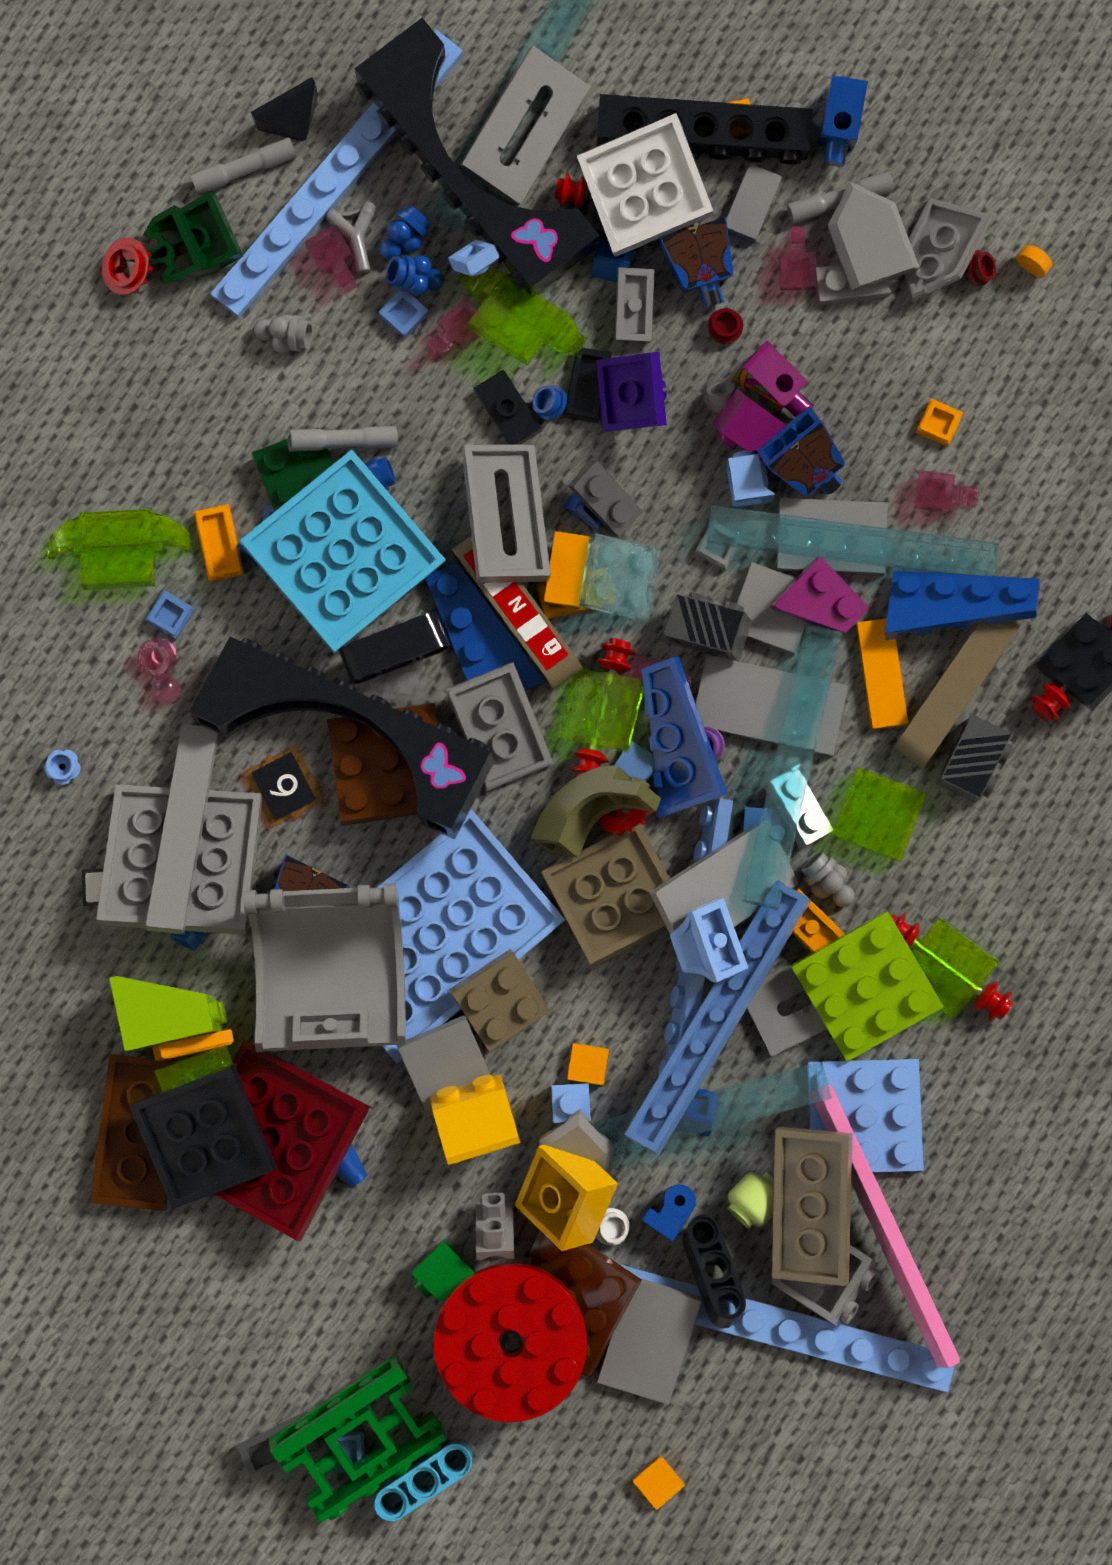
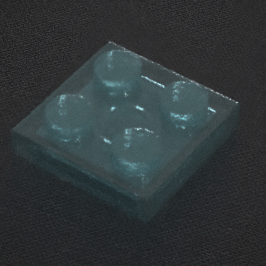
M597 533L590 535L579 606L642 621L650 620L660 549Z

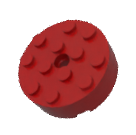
M494 1264L472 1273L450 1294L440 1312L435 1327V1361L445 1386L465 1408L479 1416L494 1421H526L551 1411L574 1389L586 1360V1325L577 1300L558 1278L539 1267L529 1264ZM504 1332H517L522 1338L521 1346L516 1350L503 1348L500 1337Z

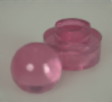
M163 637L148 640L139 648V663L144 671L156 677L152 685L154 698L163 704L173 703L181 693L178 680L170 676L169 673L177 662L176 649L169 640ZM159 650L163 655V659H161L159 656Z

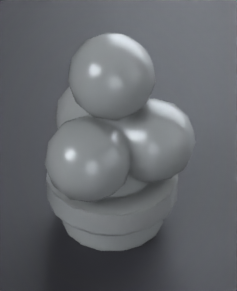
M286 314L275 317L271 321L260 319L254 326V334L262 341H268L272 338V347L276 352L281 354L287 353L290 350L299 352L301 349L310 348L313 339V324L310 320H305L303 316H290Z
M819 852L802 867L801 872L806 876L804 881L811 886L814 896L825 899L832 894L836 905L847 907L852 904L855 897L854 891L851 887L843 885L847 879V871L841 864H836V860L832 856L827 857L823 852Z

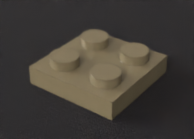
M511 949L449 989L489 1052L550 1012V1009Z

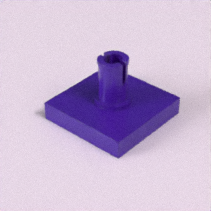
M660 352L596 360L603 432L667 425L664 402L667 397V391H663V388H667L665 381L662 380Z

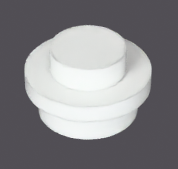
M608 1208L595 1238L608 1246L618 1245L623 1242L629 1233L627 1216L616 1208Z

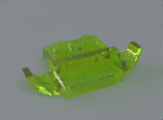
M486 270L484 273L476 276L459 274L460 282L473 297L482 302L468 322V328L526 366L530 364L544 343L563 354L576 355L588 339L579 333L575 321L566 310L559 309L538 294L531 298L525 290L522 292L518 291L509 279L508 273Z
M152 509L81 512L79 517L66 521L51 534L48 540V560H55V557L60 553L74 552L76 558H81V586L83 590L155 586L156 554H163V547H176L183 550L184 553L192 552L191 535L178 522L167 516L153 513Z

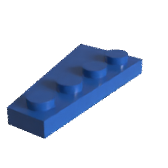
M458 563L434 572L425 579L466 680L513 662L524 691L546 683Z
M893 571L885 628L886 640L899 638L898 634L916 632L917 635L932 633V629L953 626L954 630L969 628L971 623L987 621L990 625L1036 618L1040 579Z
M671 657L641 669L646 716L649 717L651 729L649 742L650 751H653L654 786L657 788L658 796L661 798L657 808L658 819L728 794L679 657Z

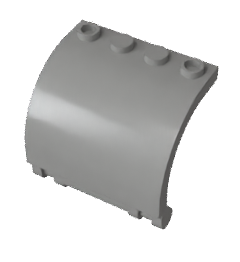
M396 883L384 884V888H370V885H358V888L301 891L271 889L270 893L257 894L256 890L244 891V911L249 916L255 959L256 1052L406 1044L404 950Z

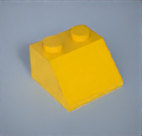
M501 1074L496 1076L483 1075L474 1079L472 1083L460 1087L447 1086L437 1091L435 1095L430 1096L434 1118L448 1165L520 1143Z
M540 1145L533 1158L515 1206L561 1251L593 1243L618 1183L593 1160L547 1145Z

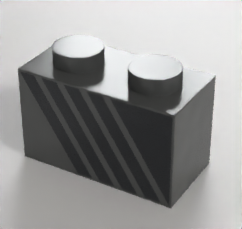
M691 592L688 597L677 594L664 636L671 644L739 662L752 620L743 611L744 607L736 603L723 601L722 605L710 603L708 597Z
M972 714L966 720L936 784L974 803L980 800L982 796L988 798L997 781V778L993 777L992 774L998 763L1004 765L1013 746L1008 744L1012 733Z

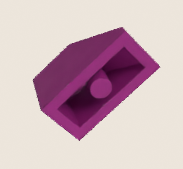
M736 389L712 422V425L720 431V434L717 436L720 441L733 450L739 445L748 452L758 450L787 425L738 389Z

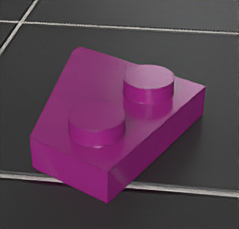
M821 556L816 557L770 605L775 611L797 616L800 620L822 625L825 629L839 634L846 633L869 609L868 605Z

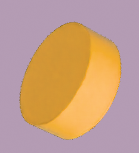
M1024 245L1016 255L1018 264L1038 278H1044L1053 266L1050 257L1034 245Z

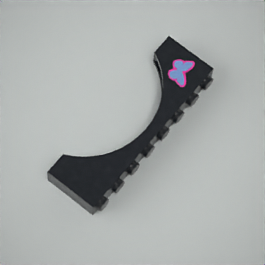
M421 18L355 67L357 79L355 87L366 102L372 100L379 108L376 112L383 124L388 129L393 126L400 134L398 140L404 150L410 156L415 153L421 160V170L429 181L434 183L437 180L445 190L442 192V195L453 210L459 208L467 217L464 219V222L470 232L475 237L481 235L487 243L495 246L499 255L495 262L498 265L503 262L511 272L508 274V277L516 289L520 292L525 290L532 298L598 248L599 234L578 208L562 211H538L505 203L478 188L456 167L439 138L433 118L435 84L446 59L444 43L427 22Z

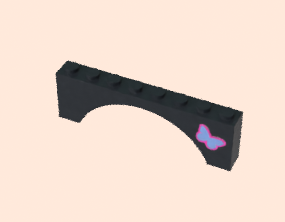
M231 636L229 637L189 710L196 724L227 738L254 721L283 712L320 711L355 720L384 738L404 760L415 782L418 816L421 824L452 839H455L494 764L489 747L482 741L475 738H469L468 741L455 736L456 732L446 725L437 723L436 726L430 725L423 721L422 716L412 710L404 709L403 712L390 707L391 704L380 696L372 694L369 698L358 693V689L352 684L339 680L338 683L328 680L323 672L311 666L303 669L294 665V661L282 653L275 652L272 655L262 651V647L258 643L248 638H243L240 641Z

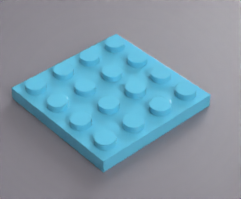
M350 450L240 540V544L334 654L446 562V559L353 450Z

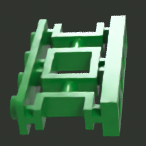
M396 1354L269 1438L270 1452L277 1463L282 1464V1468L286 1473L303 1463L317 1483L318 1487L306 1494V1501L310 1509H313L315 1512V1517L319 1523L324 1522L328 1518L329 1520L338 1518L347 1510L349 1504L360 1497L364 1499L371 1496L378 1490L382 1482L391 1476L398 1477L404 1474L411 1467L413 1461L422 1455H432L442 1447L443 1441L447 1439L445 1429L441 1422L437 1420L433 1411H430L416 1421L401 1399L403 1395L414 1389V1385ZM387 1392L389 1399L396 1409L378 1419L369 1403ZM367 1420L383 1444L353 1463L337 1439ZM405 1421L414 1437L396 1448L388 1432ZM323 1435L325 1442L332 1451L315 1462L305 1446ZM341 1464L351 1479L333 1490L324 1474Z

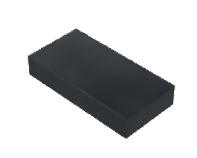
M577 346L567 394V404L563 414L564 418L599 424L601 405L596 360L611 358L612 353Z

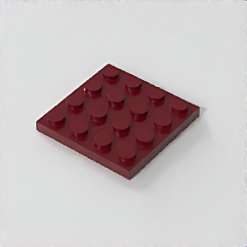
M243 1039L231 1064H234L277 1168L273 1172L214 1193V1195L290 1238L301 1241L371 1106L268 1051L256 1052L255 1044Z

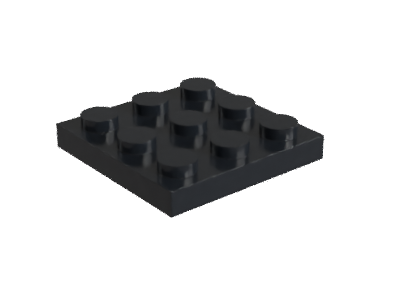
M234 1064L138 1100L129 1106L172 1209L273 1172L277 1168Z

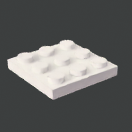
M676 113L577 156L615 257L715 215Z

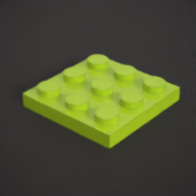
M888 910L883 911L791 964V968L847 1062L944 1007Z

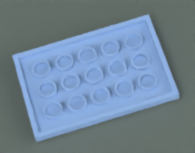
M470 809L455 839L440 834L377 887L384 888V884L396 883L399 896L405 969L406 1040L446 1023L461 1010L450 993V988L509 949L520 960L566 921L472 809ZM397 1045L383 1046L397 1064L402 1060Z

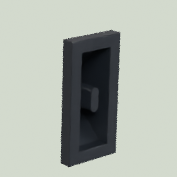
M313 78L307 79L251 111L257 130L300 141L306 140L318 99L317 87Z

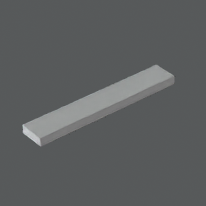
M182 724L146 919L145 927L147 931L183 935L185 932L219 733L203 726Z

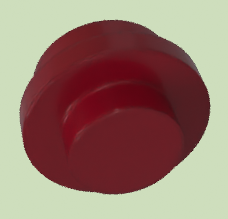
M976 250L964 272L967 279L973 285L978 287L986 285L995 276L996 265L989 252Z
M719 309L709 318V335L720 344H731L740 338L743 332V320L732 309Z

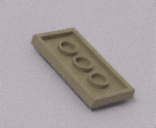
M787 1127L775 1129L772 1278L846 1286L849 1283L852 1133Z

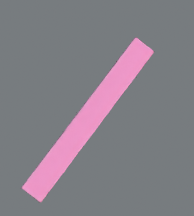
M823 1085L809 1091L827 1131L852 1133L851 1184L937 1367L950 1368L960 1363L959 1355L832 1085Z

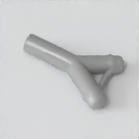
M365 202L361 208L352 212L338 213L332 209L326 214V220L350 240L356 272L359 275L371 271L363 238L376 209L375 205L371 202ZM358 215L354 226L343 218Z

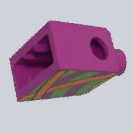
M768 341L763 343L731 378L773 415L786 408L796 418L809 406L811 408L814 406L799 392L807 383V380ZM776 384L781 386L782 391L777 388Z

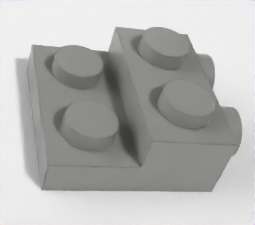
M850 1245L849 1283L846 1286L774 1278L771 1284L833 1325L839 1327L842 1321L848 1324L855 1316L859 1305L854 1301L863 1289L867 1292L874 1285L878 1277V1272L874 1270L877 1263L871 1257Z

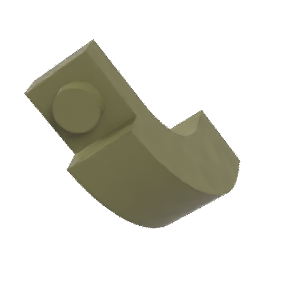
M619 766L594 768L569 781L552 797L542 811L531 839L550 854L579 858L589 831L603 815L617 809L656 812L661 798L649 789V783L640 778L630 777Z

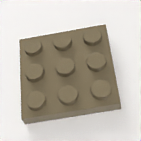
M640 824L634 828L633 833L625 831L620 837L613 834L582 850L579 858L568 857L541 871L591 968L667 930L649 892L670 878Z

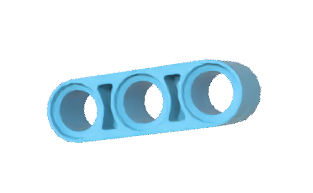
M451 1439L445 1442L432 1455L424 1456L412 1464L404 1474L393 1477L379 1488L375 1498L377 1514L386 1521H397L463 1478L472 1466L473 1452L470 1445L461 1439ZM451 1450H460L465 1454L467 1460L460 1467H452L446 1462V1454ZM420 1471H427L433 1475L435 1482L431 1487L421 1488L415 1484L414 1475ZM395 1492L401 1496L403 1504L397 1509H389L383 1504L382 1497L386 1493Z

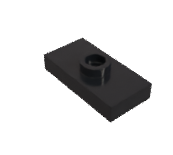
M504 369L473 388L508 445H520L542 431V427Z

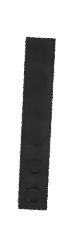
M600 94L596 146H601L631 133L624 128V124L627 121L636 120L641 123L642 127H645L676 113L693 156H695V153H707L712 159L727 160L730 158V155L744 156V159L749 162H763L766 158H779L780 163L787 165L800 164L801 160L808 159L813 109ZM699 125H706L712 129L713 134L705 138L700 137L695 133L694 129ZM734 127H742L748 132V137L743 140H737L731 136L729 131ZM769 130H777L782 134L783 140L771 142L766 138L765 133Z

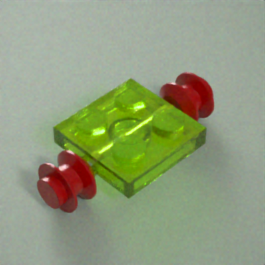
M610 638L609 643H601L600 646L606 650V655L604 658L597 659V663L604 669V673L582 669L572 678L558 738L586 745V748L579 749L573 753L579 758L578 766L570 767L569 769L576 773L575 777L591 769L598 768L601 764L609 763L608 758L600 752L601 748L623 752L629 751L643 695V681L638 678L619 675L632 670V667L626 661L628 656L636 654L634 650L630 649L631 643Z
M905 912L900 918L895 914L892 915L893 921L944 1007L940 1009L954 1020L973 996L976 998L975 1011L977 1012L983 1008L989 1012V1022L995 1017L1001 1020L1008 1013L1013 1005V1002L1009 1000L1012 992L1009 991L1002 995L997 991V981L988 983L985 987L983 985L984 981L999 964V959L941 916L937 918L921 939L920 937L917 938L920 933V923L917 922L911 926L905 922Z

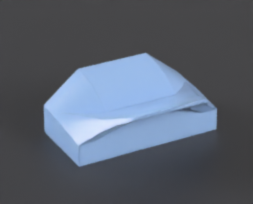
M716 898L688 911L684 922L670 934L679 964L684 973L702 975L712 982H719L748 969L724 898Z

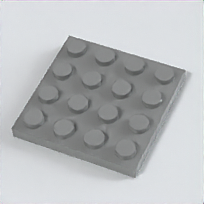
M115 785L96 917L99 926L146 928V919L170 788ZM209 790L185 931L247 935L249 916L244 911V891L252 890L262 806L261 793Z

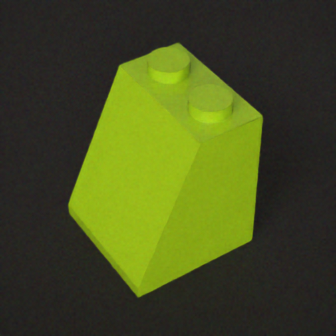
M118 976L109 978L125 1052H142L153 1049V1047L160 1044L223 1031L221 1024L227 1023L224 1005L222 1001L218 1002L215 996Z

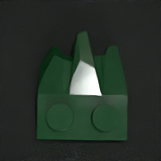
M211 191L182 208L173 205L154 216L143 233L146 238L156 240L157 245L148 251L152 254L149 259V265L151 267L167 266L162 274L163 284L213 274L243 257L217 195Z

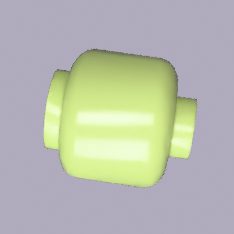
M754 1172L745 1174L728 1193L730 1205L727 1208L745 1227L750 1228L752 1225L763 1227L773 1217L774 1177L767 1172L762 1176Z

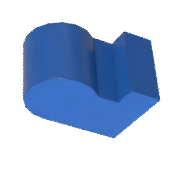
M670 1186L662 1196V1206L659 1211L656 1212L648 1208L640 1220L670 1241H674L695 1208L696 1196L688 1186Z

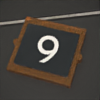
M297 745L275 756L267 755L265 761L243 772L253 793H261V809L271 828L293 817L301 818L303 812L325 801Z

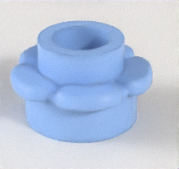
M58 749L51 752L44 767L47 777L54 779V782L59 785L70 783L72 778L76 779L81 770V766L77 762L78 756L71 750L61 751ZM64 763L66 765L65 770H60V765Z

